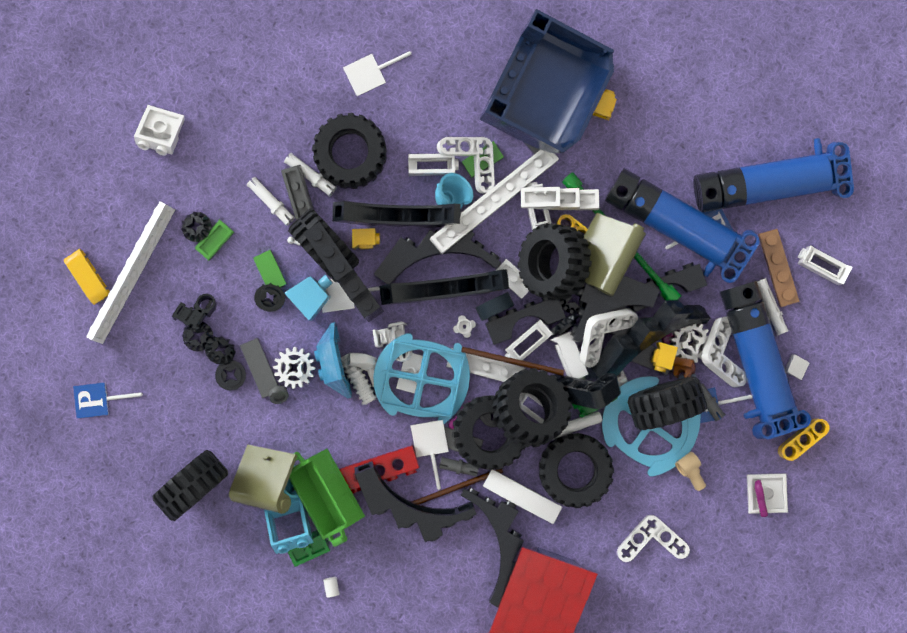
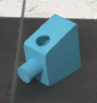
M324 275L318 282L314 277L310 276L286 291L285 294L303 315L312 321L331 296L325 290L333 282L327 275Z

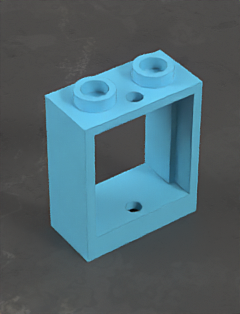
M299 497L290 498L291 506L284 514L264 509L270 544L276 554H284L291 549L304 548L308 544L314 543L307 510ZM300 511L305 533L279 541L274 519Z

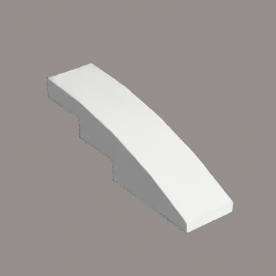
M521 188V208L599 210V189Z
M493 469L483 487L552 524L555 523L563 508Z

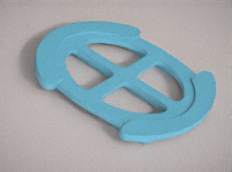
M410 333L395 338L381 352L374 368L373 383L380 404L392 416L396 415L397 411L418 417H438V421L443 420V424H445L457 413L469 388V364L466 354L461 352V344L455 343L453 349L431 341L412 340L413 336ZM420 349L423 351L419 373L414 374L392 368L393 362L400 355L411 350ZM431 353L440 354L450 363L454 371V378L452 380L427 376L426 372ZM391 377L413 380L417 383L412 404L403 403L393 394L389 386V379ZM426 383L451 389L450 395L441 403L425 408L420 406L423 386Z
M652 376L635 378L620 386L621 394L618 396V399L604 408L602 432L608 447L616 445L627 456L650 467L647 471L649 476H656L674 468L675 463L691 451L698 436L701 416L699 414L681 421L682 433L679 438H674L658 427L641 430L633 443L627 444L619 431L618 415L622 410L631 415L627 403L629 396L659 383V379ZM649 431H654L672 444L671 450L661 455L642 454L638 451V447Z

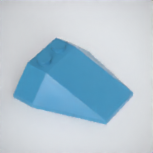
M334 322L329 325L320 339L314 354L316 362L320 361L321 369L318 370L320 380H324L325 385L348 399L352 398L349 379H345L338 347L340 337L337 323Z

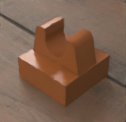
M675 357L673 364L675 378H678L681 372L685 373L684 378H689L692 374H695L696 365L693 360Z

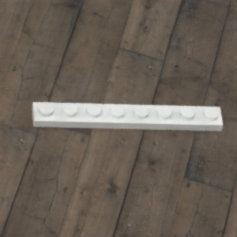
M539 150L464 210L460 216V224L444 226L430 238L431 242L443 254L518 194L521 188H525L554 165L559 158L554 153Z
M159 202L158 206L154 209L151 219L145 226L132 254L127 259L126 265L118 276L113 289L108 294V298L100 309L94 324L90 327L87 338L101 344L104 343L175 209L162 202Z

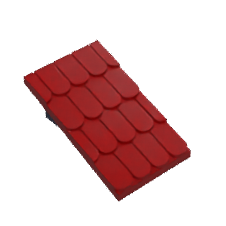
M522 547L489 633H574L598 574L579 567L575 560L539 547L537 551Z

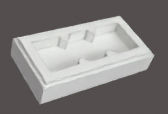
M412 353L411 358L403 362L401 371L414 374L419 373L423 356ZM399 378L396 389L415 394L417 383L413 380Z

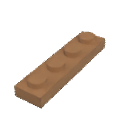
M778 229L758 234L779 306L783 307L800 302Z

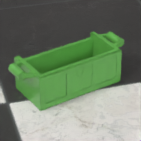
M328 449L306 460L299 452H295L294 454L298 455L296 461L299 460L300 464L295 467L293 466L289 480L322 539L328 538L332 545L337 547L347 541L344 529L359 521L365 515ZM339 532L341 536L334 539L332 535Z

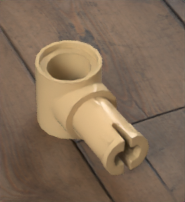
M689 452L675 463L678 471L684 477L690 479L695 490L700 491L706 487L700 475L699 467L701 462L693 452Z

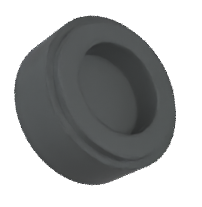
M275 386L268 393L270 401L274 404H281L289 397L287 388L284 386Z

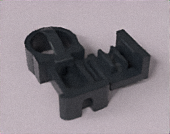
M202 294L190 309L180 302L172 318L175 321L183 322L186 328L200 333L199 326L206 316L210 317L216 310V301L211 294ZM209 299L205 309L200 308L201 302Z

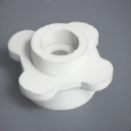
M462 315L459 316L458 323L454 326L453 330L455 333H461L465 338L471 336L470 332L476 326V323Z

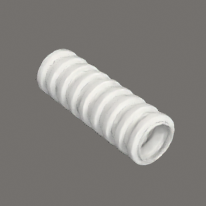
M347 354L341 357L343 368H345L344 372L348 374V379H351L350 383L354 384L353 388L357 390L356 394L360 395L359 399H362V405H366L375 400L377 396L373 393L375 391L371 390L370 387L372 386L368 384L369 380L365 379L366 375L362 373L363 370L359 367L347 365Z

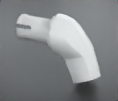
M349 353L347 365L360 367L362 370L367 371L372 387H374L373 374L377 358L363 353Z

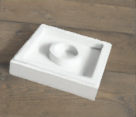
M785 473L747 474L749 514L760 513L754 490L756 480H761L767 512L788 513L787 476Z

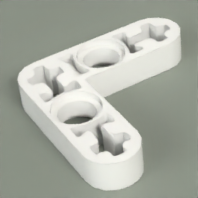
M445 137L438 142L437 150L443 156H474L475 187L479 193L486 194L494 187L493 145L490 139L485 137ZM464 141L469 144L468 152H464L461 149V142ZM447 142V145H455V148H450L446 151V148H443L442 145ZM482 142L483 145L487 146V148L484 151L482 148H479V145L482 144ZM483 153H484V155H488V157L484 156V157H481V158H480L479 156L482 155ZM481 161L488 163L487 171H483L480 168ZM489 174V176L485 177V183L489 184V187L485 189L484 186H481V183L484 182V176L480 177V175Z
M626 308L590 317L585 327L580 361L588 368L595 366L600 358L604 334L633 327L638 320L637 314L631 309ZM615 318V321L611 325H609L611 320ZM596 338L595 342L590 345V342Z
M717 318L713 323L703 349L702 362L730 386H744L747 381L745 372L723 355L732 332L728 318ZM716 337L719 339V346L715 343ZM723 363L726 366V372H724L722 369Z
M654 515L644 517L617 549V556L620 560L629 562L654 537L679 559L686 558L690 551L687 543ZM655 519L656 521L654 522V524H655L656 526H655V528L650 527V528L647 530V532L650 533V534L647 536V534H646L644 531H642L640 528L643 526V528L646 529L647 526L649 525V524L647 523V521H648V520H651V521H652V520ZM665 531L671 534V539L668 542H663L660 538L661 534ZM636 533L643 534V542L635 543L633 540ZM675 538L678 539L675 541L678 546L684 545L683 550L685 552L683 554H676L677 549L673 545L671 548L668 547L674 542ZM629 541L635 547H638L636 550H634L633 548L629 550V553L631 554L629 557H622L623 553L621 550L623 548L627 550L630 547V545L627 544Z

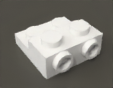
M147 105L134 135L135 143L142 150L151 148L160 155L165 156L167 153L172 155L179 140L178 134L185 120L184 115Z

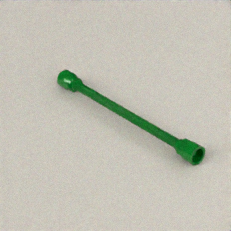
M574 172L562 181L566 188L584 190L582 187L583 183ZM600 208L599 210H593L594 214L599 213L605 216ZM636 252L634 260L659 286L662 298L664 300H679L682 296L673 285L669 286L663 282L652 267L645 262L646 260Z

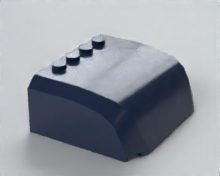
M536 9L528 20L479 120L537 149L550 153H564L581 140L614 72V50Z

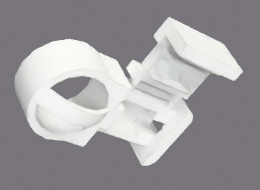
M401 321L389 324L388 328L373 330L375 347H383V344H389L395 338L405 334L404 326L407 324ZM412 350L408 351L405 358H403V355H400L396 360L400 362L408 361L412 356Z

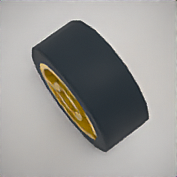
M506 292L477 306L475 309L481 321H484L514 306V303L509 293Z

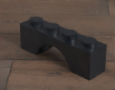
M693 262L683 265V270L676 272L675 269L664 272L665 276L660 278L667 284L681 287L686 293L707 286L700 264L694 265ZM651 277L646 279L647 283L645 284L659 289V286L655 284L656 282ZM631 306V309L634 312L647 308L642 306Z
M541 298V303L535 304L533 301L525 304V309L517 311L514 308L506 311V316L499 318V315L488 318L489 322L485 323L492 344L495 345L511 339L513 327L521 318L528 316L537 317L546 325L566 318L559 299Z

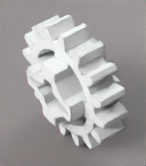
M693 324L672 332L675 336L674 338H669V340L673 341L672 346L678 347L676 356L679 355L680 358L692 359L694 363H697L698 358L702 359V352L708 339L706 334L709 330H702V324L697 326ZM692 329L697 331L700 336H696ZM691 339H693L691 345H688V342H690ZM681 349H686L689 355L685 354Z
M293 347L292 352L289 348H286V354L280 352L281 359L275 358L278 365L273 366L274 369H278V372L274 375L281 377L278 382L285 381V387L292 384V389L296 388V384L300 388L303 387V382L309 384L308 377H314L311 370L316 369V367L311 366L315 362L314 359H308L311 354L307 353L304 355V349L297 352V347ZM299 355L301 357L297 360H292L289 356ZM283 362L286 364L285 372L282 371ZM299 363L297 367L298 372H290L292 369L291 364ZM305 363L307 364L306 374L303 371V365ZM297 376L300 380L292 381L289 378Z

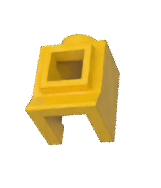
M605 89L593 116L610 120L617 100L614 91Z
M375 228L352 229V248L354 250L358 247L360 249H374V246L380 244V233H376Z
M656 342L657 349L654 350L651 362L655 366L654 370L665 373L666 369L672 370L678 347Z

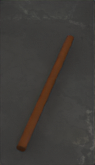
M462 347L461 350L462 353L522 367L537 368L538 370H545L548 373L561 376L564 375V370L467 347Z
M495 469L499 473H504L502 469ZM490 472L411 502L420 505L487 479Z

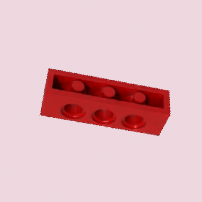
M411 445L342 467L339 470L351 492L355 493L361 491L355 476V467L373 461L375 466H384L385 473L380 476L383 480L387 479L389 482L398 479V475L405 473L406 476L417 473L416 469L420 466L414 447ZM401 459L404 463L403 468H394L393 461Z

